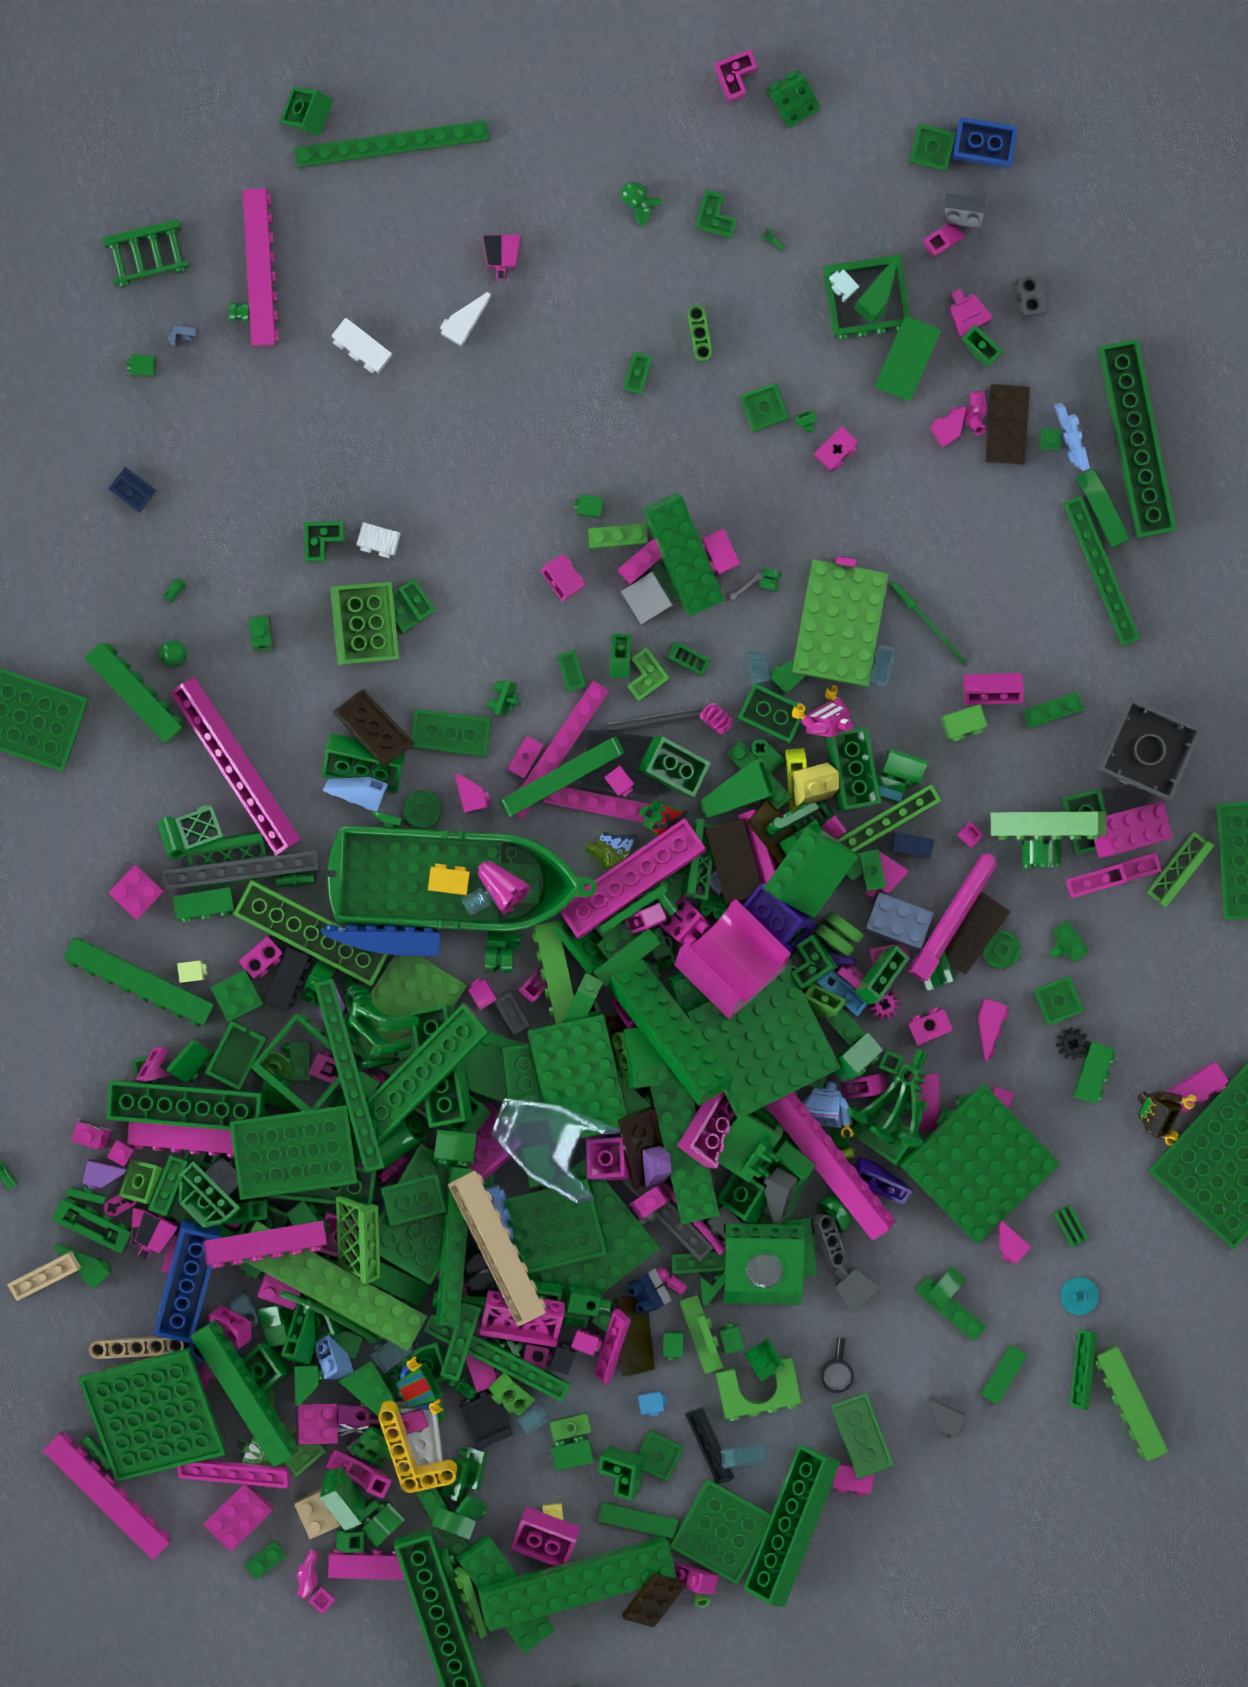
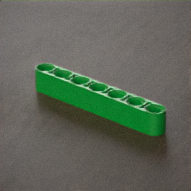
M614 736L506 796L499 803L509 818L623 755L625 751L617 737Z

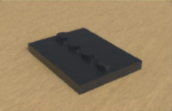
M588 730L586 752L616 736L625 753L583 776L582 788L614 791L604 777L618 766H621L634 783L631 786L633 791L630 793L659 797L660 782L638 771L653 737Z

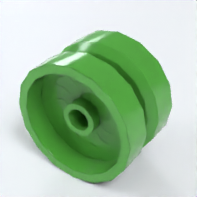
M830 910L825 920L833 928L830 929L824 924H820L815 933L823 938V941L836 951L839 950L849 957L854 947L846 941L847 938L855 943H859L865 935Z

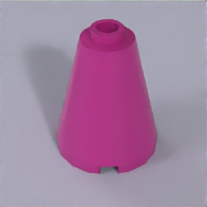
M485 861L478 867L479 878L503 914H507L515 909L513 905L517 902L520 904L530 892L528 883L492 861Z

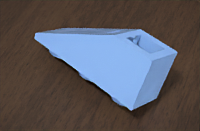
M372 777L328 779L323 791L377 812L388 784Z

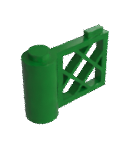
M208 804L198 807L195 812L178 818L163 817L157 824L167 856L171 860L180 859L187 852L224 840L213 807H208ZM211 813L212 817L208 823L200 820L203 815ZM188 820L194 822L190 829L182 827L181 823ZM197 824L205 826L202 834L194 831ZM209 829H213L218 832V835L216 836H206ZM191 835L199 837L196 843L188 844Z

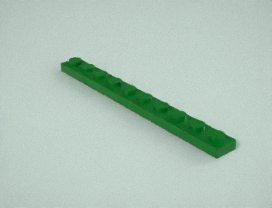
M487 120L296 147L297 168L489 141Z
M330 979L315 983L317 998L364 1171L368 1173L382 1169L384 1164L334 981Z

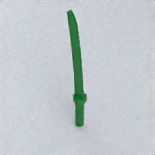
M896 581L893 582L890 587L908 605L907 608L909 610L913 608L963 664L966 665V660L916 606L918 601L916 599L913 600Z
M283 1289L281 1290L279 1297L301 1304L303 1309H311L351 1329L369 1341L377 1343L372 1332L340 1314L313 1302L312 1298L308 1297L305 1299Z

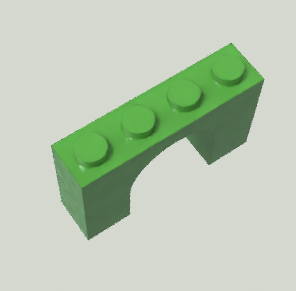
M792 1356L780 1357L785 1366L777 1368L778 1371L775 1372L776 1388L769 1398L762 1401L749 1400L740 1392L735 1367L716 1370L725 1419L729 1418L730 1421L741 1419L743 1415H748L749 1417L758 1416L762 1411L774 1413L782 1407L787 1409L797 1408L798 1404H801V1398Z

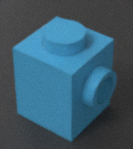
M661 1389L638 1393L641 1415H661V1412L664 1411V1406L667 1405L666 1394H662Z

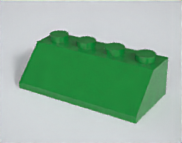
M868 727L843 731L834 737L824 736L829 764L839 774V790L835 793L838 811L880 804L881 798Z
M330 733L325 748L322 776L332 779L372 777L387 783V791L397 793L406 752L384 768L358 739Z

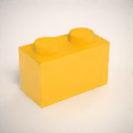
M435 863V867L430 869L428 890L467 895L470 872L466 871V867L455 866L453 870L447 869V865Z

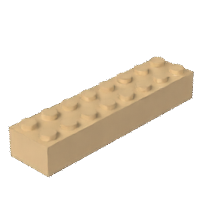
M473 1171L448 1184V1187L517 1326H520L545 1314L544 1309L546 1305L542 1298H538L535 1292L537 1287L533 1280H529L526 1274L528 1269L525 1263H521L518 1258L519 1251L515 1244L512 1245L509 1239L511 1235L507 1227H503L500 1221L502 1219L498 1209H494L491 1203L493 1202L489 1191H485L483 1187L484 1180L482 1176Z

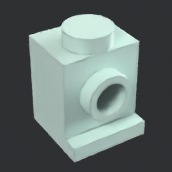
M844 269L840 273L836 271L829 278L834 292L837 295H843L841 299L843 302L859 289L858 284Z

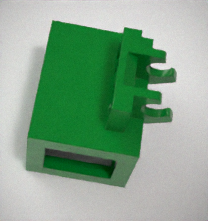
M761 1108L752 1113L772 1125L773 1128L765 1125L750 1114L740 1119H737L736 1115H734L729 1124L731 1126L729 1133H726L723 1145H725L723 1152H720L718 1158L719 1164L747 1182H750L754 1175L758 1178L762 1174L765 1177L770 1175L762 1166L765 1160L771 1163L773 1159L775 1162H779L781 1159L773 1151V1148L780 1140L784 1128L774 1116Z

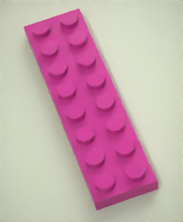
M684 818L595 880L597 891L594 895L590 897L576 896L560 913L576 937L580 939L703 854L707 849ZM590 884L584 887V890L589 891L591 889Z

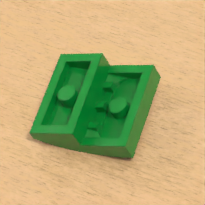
M412 579L393 593L395 622L402 634L436 611L415 579Z

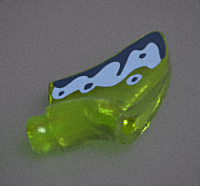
M602 830L596 845L589 843L586 851L591 853L592 856L599 858L604 868L611 867L623 861L630 854L637 842L638 835H615Z

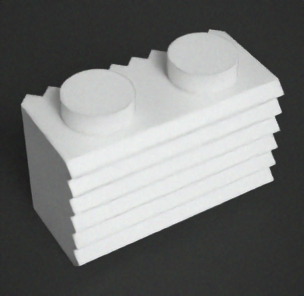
M363 522L356 545L360 546L361 551L371 553L374 550L379 552V556L390 559V555L395 556L401 533Z

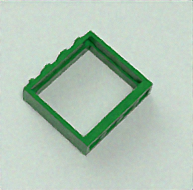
M900 254L823 266L833 338L838 337V340L849 339V335L857 334V337H864L869 335L868 332L876 331V334L887 333L888 329L894 328L898 331L903 320L898 319L839 329L834 292L831 288V280L829 279L836 271L840 273L844 269L846 273L883 268L887 267L896 257L898 259L896 273L903 318L904 315L910 316Z
M302 1013L300 1016L298 1014L294 1015L250 1068L301 1111L318 1109L340 1083L339 1075L310 1108L260 1066L296 1023L300 1024L332 1051L330 1042L324 1037L325 1032L318 1026L313 1028L309 1025L310 1020Z

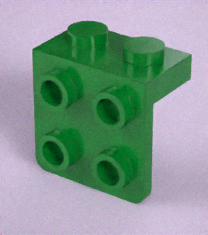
M799 70L788 73L786 78L773 82L765 90L768 97L775 103L787 127L794 126L820 109V105L806 77Z

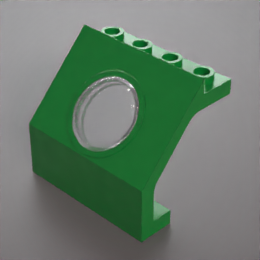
M726 1224L724 1304L802 1305L804 1225Z

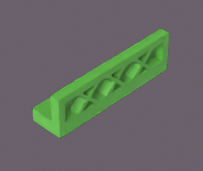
M1193 831L1146 893L1162 906L1167 907L1214 845ZM1194 837L1202 843V846L1197 851L1190 850V842ZM1182 854H1188L1189 862L1186 866L1178 865V857ZM1176 869L1177 878L1174 881L1167 882L1166 873L1168 870ZM1164 884L1165 893L1159 898L1152 891L1157 885Z

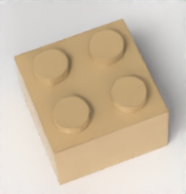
M321 1489L297 1499L294 1503L309 1539L341 1526L319 1498Z

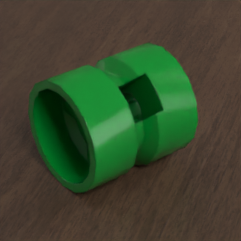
M486 947L485 972L496 973L497 970H500L501 973H512L513 948H502L501 951H498L497 948Z

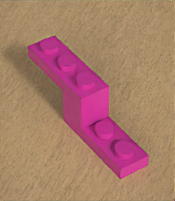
M1152 853L1068 878L1065 881L1070 898L1127 883V881L1161 872L1162 870L1157 853Z

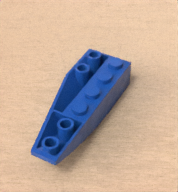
M326 925V928H321V933L324 936L363 950L402 956H439L440 932L435 928L372 925L365 927Z

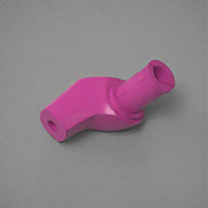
M982 390L970 392V403L964 416L965 425L971 427L975 435H982L986 431L985 426L981 422L987 411L985 392Z
M314 1550L307 1551L304 1563L297 1570V1579L300 1585L297 1594L303 1599H307L318 1584L314 1566L319 1553Z

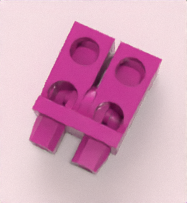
M681 896L675 905L677 907L682 902L685 904L675 913L682 920L680 921L673 914L668 916L666 913V918H672L665 926L664 922L658 925L680 944L684 945L686 943L689 946L697 941L696 939L700 934L704 935L711 927L709 925L710 922Z

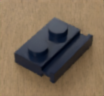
M126 467L123 468V471L108 488L139 513H141L157 491Z

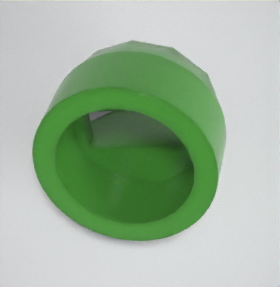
M696 1593L694 1596L695 1605L697 1607L708 1606L710 1604L709 1595Z

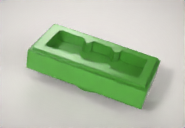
M587 1412L549 1422L554 1441L592 1432Z

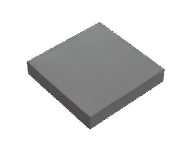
M654 571L621 591L640 624L647 622L674 605Z

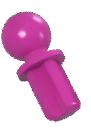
M407 1155L398 1159L378 1175L381 1182L387 1183L398 1173V1169H400L403 1163H409Z
M665 1268L656 1269L662 1282L667 1283L666 1288L669 1287L680 1295L684 1293L687 1288L685 1283L675 1278L674 1274L670 1277Z

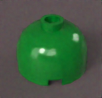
M835 1193L823 1197L818 1202L820 1212L831 1215L834 1218L839 1233L846 1230L853 1223V1215Z

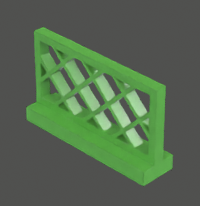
M340 1195L336 1197L338 1267L360 1277L362 1283L368 1284L380 1278L378 1206L373 1204L366 1206ZM343 1204L347 1207L348 1213L344 1210ZM350 1215L353 1217L354 1221L356 1222L355 1224H353L352 1221H351V1219L349 1218ZM344 1221H345V1223L347 1224V1226H348V1228H349L348 1231L346 1230V1228H345V1226H344ZM350 1233H352L353 1236L355 1237V1239H356V1242H355V1243H354V1241L352 1240L351 1236L349 1235ZM344 1239H346L347 1243L349 1244V1246H350L349 1249H348L347 1246L345 1245V1240H344ZM351 1251H353V1253L355 1254L357 1258L356 1260H354L353 1256L351 1255ZM345 1256L351 1264L350 1266L345 1264Z

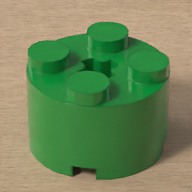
M1060 839L1021 841L1023 868L1061 867Z

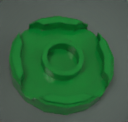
M427 790L411 793L403 804L405 819L416 828L426 829L438 822L441 816L442 806L440 800L435 794Z
M999 930L982 953L988 964L995 968L1004 969L1017 962L1020 957L1021 946L1014 934L1009 931Z

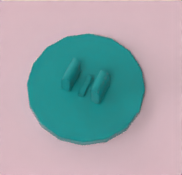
M1075 1277L1063 1285L1060 1299L1068 1312L1081 1316L1094 1310L1098 1304L1099 1293L1092 1281L1084 1277Z

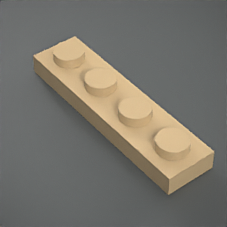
M70 1251L9 1282L7 1286L16 1301L72 1274L79 1270L81 1266L73 1252Z

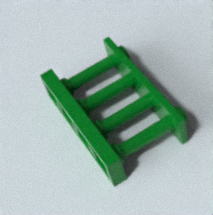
M178 219L102 238L104 246L110 248L113 252L119 278L112 279L115 286L119 285L120 288L131 285L130 282L173 271L183 273L187 271V268L191 267L189 261L183 262L176 236L177 231L182 230ZM166 234V236H169L175 264L164 266L157 240L159 238L158 235ZM146 238L150 240L156 264L155 269L145 271L138 244L140 240ZM126 243L131 245L138 272L127 276L120 252L121 245Z

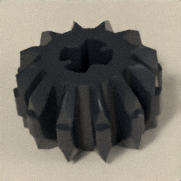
M1069 1027V1034L1063 1029L1064 1037L1057 1036V1039L1062 1040V1043H1056V1046L1063 1047L1058 1053L1063 1054L1065 1052V1059H1068L1071 1054L1072 1060H1076V1053L1082 1058L1083 1054L1080 1051H1088L1083 1045L1089 1044V1041L1082 1040L1087 1035L1083 1033L1079 1036L1081 1032L1079 1028L1074 1033L1073 1027ZM1075 1038V1043H1077V1046H1072L1070 1049L1068 1041H1073Z

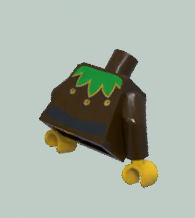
M1143 1091L1137 1097V1100L1142 1104L1138 1116L1142 1120L1147 1133L1161 1140L1164 1138L1166 1144L1171 1146L1179 1137V1134L1171 1131L1182 1109L1180 1104L1183 1103L1185 1108L1192 1109L1195 1104L1188 1101L1195 1102L1197 1098L1194 1095H1188L1186 1098H1183L1182 1095L1165 1091H1157L1150 1094Z

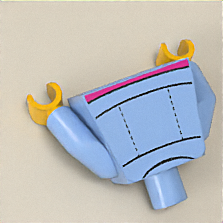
M826 1082L824 1089H813L811 1095H808L801 1103L806 1105L809 1113L821 1126L841 1128L844 1125L841 1136L845 1138V1131L849 1130L850 1137L852 1138L854 1131L850 1128L851 1115L847 1111L849 1106L846 1099L842 1098L841 1092L836 1090L837 1085L833 1082Z

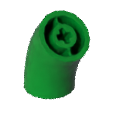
M414 1110L378 1145L384 1168L380 1169L381 1171H384L427 1139L428 1129L426 1123Z

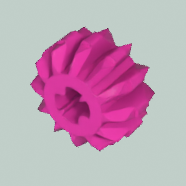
M709 703L700 714L702 721L714 732L721 735L728 731L733 724V720L728 713L715 703Z
M888 989L880 1000L883 1002V999H886V1002L889 1003V1007H885L886 1009H882V1006L879 1005L880 1001L872 1003L874 1006L868 1007L869 1011L876 1009L872 1014L873 1017L880 1013L879 1020L884 1019V1014H886L888 1020H891L890 1012L897 1016V1012L893 1009H900L901 1006L895 1005V1002L900 1001V998L893 999L896 995L895 991L888 995Z

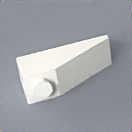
M485 293L451 315L449 320L445 319L440 327L442 329V336L462 347L489 302L491 294Z

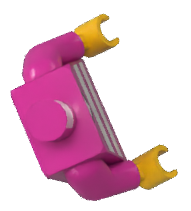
M832 685L831 691L827 688L825 692V697L828 700H833V702L829 701L806 715L804 714L805 706L799 703L797 707L793 708L792 716L796 719L801 718V722L806 727L808 734L834 737L843 731H850L852 729L853 722L850 720V712L841 698L837 697L838 688L836 685Z

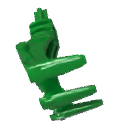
M347 975L346 978L342 979L347 990L343 1001L348 1009L344 1019L349 1040L362 1059L359 1065H357V1069L366 1070L393 1065L399 1062L398 1058H376L375 1056L408 1050L411 1047V1043H388L378 1034L370 1018L380 1022L379 1031H389L415 1026L419 1023V1017L384 1014L373 1005L372 997L365 985H356L353 977ZM366 1038L374 1045L372 1050L370 1049Z
M918 1049L911 1065L902 1064L903 1068L898 1071L900 1073L899 1076H895V1081L878 1099L861 1111L848 1108V1113L862 1126L868 1125L869 1119L867 1116L880 1107L883 1108L894 1101L896 1105L882 1129L872 1126L870 1130L879 1139L888 1143L893 1142V1134L890 1131L898 1119H901L905 1111L912 1109L909 1134L901 1133L899 1137L908 1147L923 1146V1140L917 1136L923 1111L928 1109L927 1101H922L921 1092L923 1088L920 1087L925 1082L923 1080L924 1077L927 1076L921 1069L928 1053ZM914 1074L913 1080L908 1082V1077Z

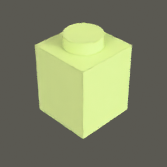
M203 960L177 963L180 983L204 980L205 975H208L207 965L203 964Z

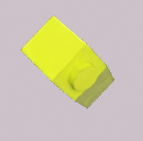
M804 748L785 750L788 793L792 796V799L789 801V811H798L795 807L793 772L807 768Z

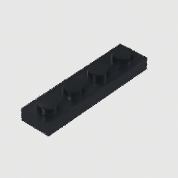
M703 1407L687 1412L685 1415L715 1482L721 1484L734 1479L731 1468Z

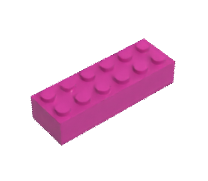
M323 1221L203 1242L206 1265H211L212 1269L221 1268L227 1262H231V1266L243 1264L245 1259H250L251 1262L261 1261L264 1259V1256L270 1255V1259L284 1256L283 1253L289 1252L290 1255L302 1254L303 1249H309V1252L320 1251L323 1249L322 1246L327 1244Z

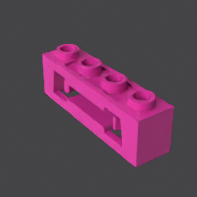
M323 1050V1052L317 1053L309 1074L332 1084L338 1076H329L321 1071L323 1070L331 1074L334 1066H330L326 1062L336 1065L333 1053ZM370 1069L362 1070L381 1081L380 1087L388 1078L380 1073L373 1075L369 1073Z

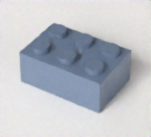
M879 892L863 932L918 952L922 948L934 913Z

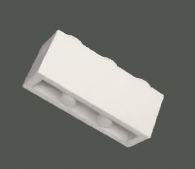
M347 318L342 321L332 334L333 344L341 350L346 348L350 352L348 355L355 361L360 359L364 362L365 365L363 367L372 374L374 371L379 374L393 356L391 352Z

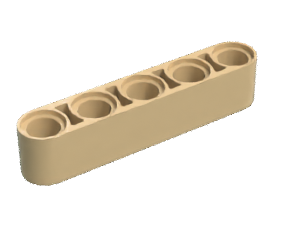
M159 1336L98 1339L90 1345L89 1353L95 1359L159 1356L184 1349L186 1342L179 1341L181 1348L174 1349L172 1347L173 1339ZM154 1341L160 1342L162 1349L159 1351L155 1350L152 1343ZM139 1342L142 1345V1351H135L133 1343ZM100 1344L104 1349L103 1353H96L94 1346ZM114 1344H121L123 1351L120 1353L116 1352Z

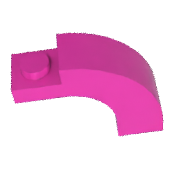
M334 1448L324 1465L328 1469H336L342 1466L349 1477L360 1484L366 1492L382 1499L392 1482L386 1474L371 1464Z

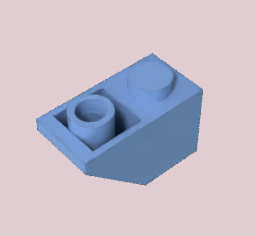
M330 1335L315 1342V1350L324 1379L340 1380L354 1372L348 1353Z

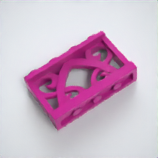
M489 1290L481 1317L479 1335L556 1347L564 1318L565 1303L543 1299L546 1305L544 1309L546 1313L523 1325L517 1326L514 1318L511 1317L512 1314L502 1293Z

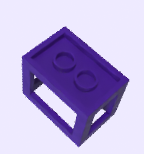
M760 883L743 907L791 954H794L798 950L796 945L804 941L818 924L809 915L774 897L763 889L765 885ZM800 927L806 928L794 945L787 944Z

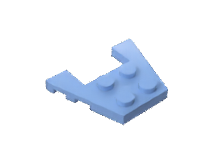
M1062 403L1054 405L1063 430L1064 442L1070 450L1068 451V456L1071 463L1074 462L1075 467L1078 466L1082 471L1090 469L1086 450L1081 441L1083 437L1082 432L1078 428V417L1075 414L1068 416L1066 408Z

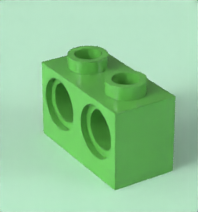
M504 1372L489 1387V1390L493 1393L492 1399L499 1405L503 1403V1407L510 1414L514 1412L520 1416L535 1401L534 1397L523 1385Z

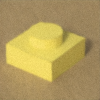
M562 1503L542 1505L543 1513L564 1521Z

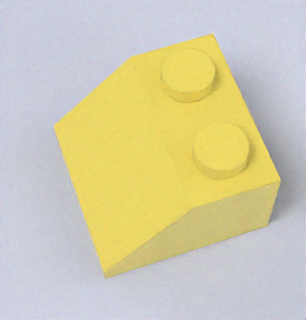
M828 762L793 772L796 808L804 803L809 805L813 802L830 799L839 790L838 771Z

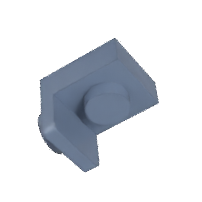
M173 325V330H169L168 341L171 342L172 347H177L178 336H181V340L192 341V338H198V330L196 328Z

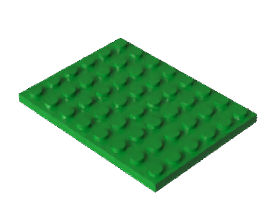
M1248 1061L1226 1084V1088L1221 1090L1179 1135L1178 1139L1147 1170L1233 1250L1248 1235Z
M587 1157L548 1188L587 1178ZM588 1179L608 1253L527 1274L529 1280L561 1284V1302L565 1303L568 1285L597 1291L600 1295L660 1249L659 1244L607 1180ZM476 1244L470 1250H468L467 1253L478 1251L480 1249ZM495 1282V1284H496L495 1289H496L498 1292H501L500 1289H499V1287H498V1285H497V1283Z

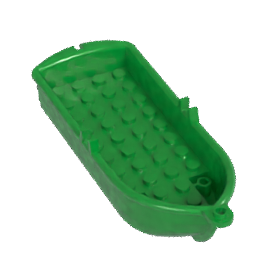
M343 826L339 829L333 843L328 864V870H335L337 876L335 878L327 877L328 895L333 916L340 923L484 931L525 929L552 918L562 911L576 896L590 897L597 891V884L594 879L577 877L567 863L547 847L531 839L501 833ZM485 861L494 862L530 886V892L520 904L517 902L513 905L515 909L507 914H503L498 909L478 876V867ZM435 863L447 865V869L453 870L455 866L466 867V871L470 872L467 895L428 890L431 867H435ZM586 883H589L591 885V889L589 891L584 890V885Z

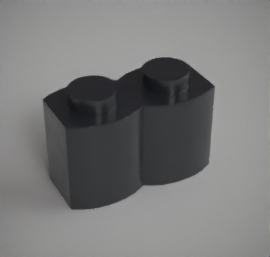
M478 1250L465 1254L464 1271L466 1270L468 1278H465L467 1289H471L472 1293L496 1287L493 1275L481 1251Z

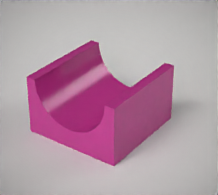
M735 899L730 903L723 916L707 933L693 944L688 946L685 943L680 948L675 966L730 1020L785 970L791 953Z

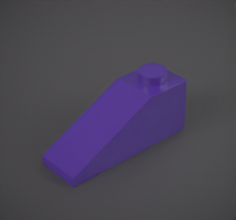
M862 1156L856 1161L854 1167L858 1175L867 1182L872 1192L904 1205L912 1192L910 1186L874 1161Z

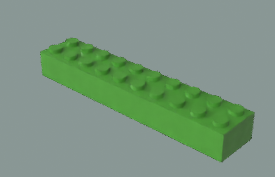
M256 1221L249 1233L271 1229ZM303 1249V1253L297 1255H290L289 1252L283 1253L284 1256L270 1259V1255L264 1256V1259L261 1261L251 1262L250 1259L244 1260V1262L405 1351H409L427 1318L426 1315L369 1283H362L360 1278L317 1254L309 1252L308 1249Z

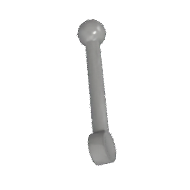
M757 573L754 579L736 592L730 593L729 599L735 600L736 596L756 581L762 580L763 575Z

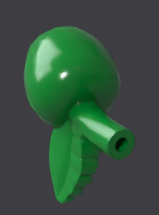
M627 182L620 192V197L625 204L635 208V219L640 226H644L651 215L649 205L660 206L661 198L646 197L647 189L642 184Z

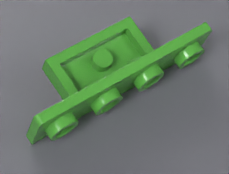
M698 1295L680 1300L682 1311L705 1374L724 1368L716 1348L720 1346L716 1335L712 1336L710 1329L713 1326L710 1317H705Z

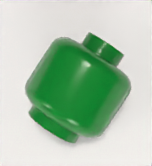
M180 641L163 642L161 649H158L159 661L163 660V664L167 667L181 666L184 660H187L186 645H182Z

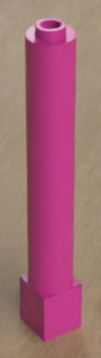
M986 853V855L981 854L925 946L914 958L907 972L922 982L929 980L940 962L939 958L997 867L996 857L989 853Z

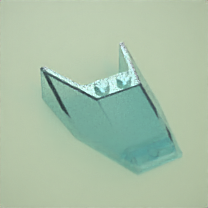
M505 1098L491 1134L531 1178L580 1203L593 1201L594 1196L569 1169L570 1161L582 1131L587 1129L595 1130L602 1134L620 1133L621 1129L560 1105Z

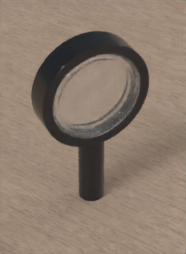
M838 1337L835 1359L828 1361L821 1370V1381L824 1387L833 1393H842L848 1390L854 1380L851 1366L843 1360L845 1338Z

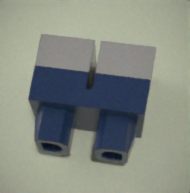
M655 1268L641 1273L638 1278L629 1282L630 1286L627 1288V1292L632 1298L636 1296L639 1303L636 1304L635 1308L639 1314L654 1311L672 1301L665 1286H660L663 1282Z

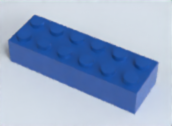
M181 1221L154 1325V1336L192 1343L193 1340L190 1336L196 1330L212 1269L211 1265H206L203 1242L220 1238V1228L212 1226L203 1228L199 1223Z

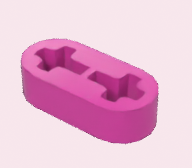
M118 1194L104 1204V1212L106 1215L114 1217L134 1206L137 1201L123 1203L122 1200L125 1198L119 1197ZM118 1202L120 1203V1206L116 1208L115 1213L114 1211L108 1210V1208L110 1207L109 1203H112L113 1205Z

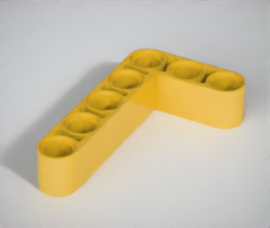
M393 1401L383 1402L378 1416L402 1489L407 1493H413L452 1484L456 1479L457 1464L452 1460H443L417 1466L397 1404Z

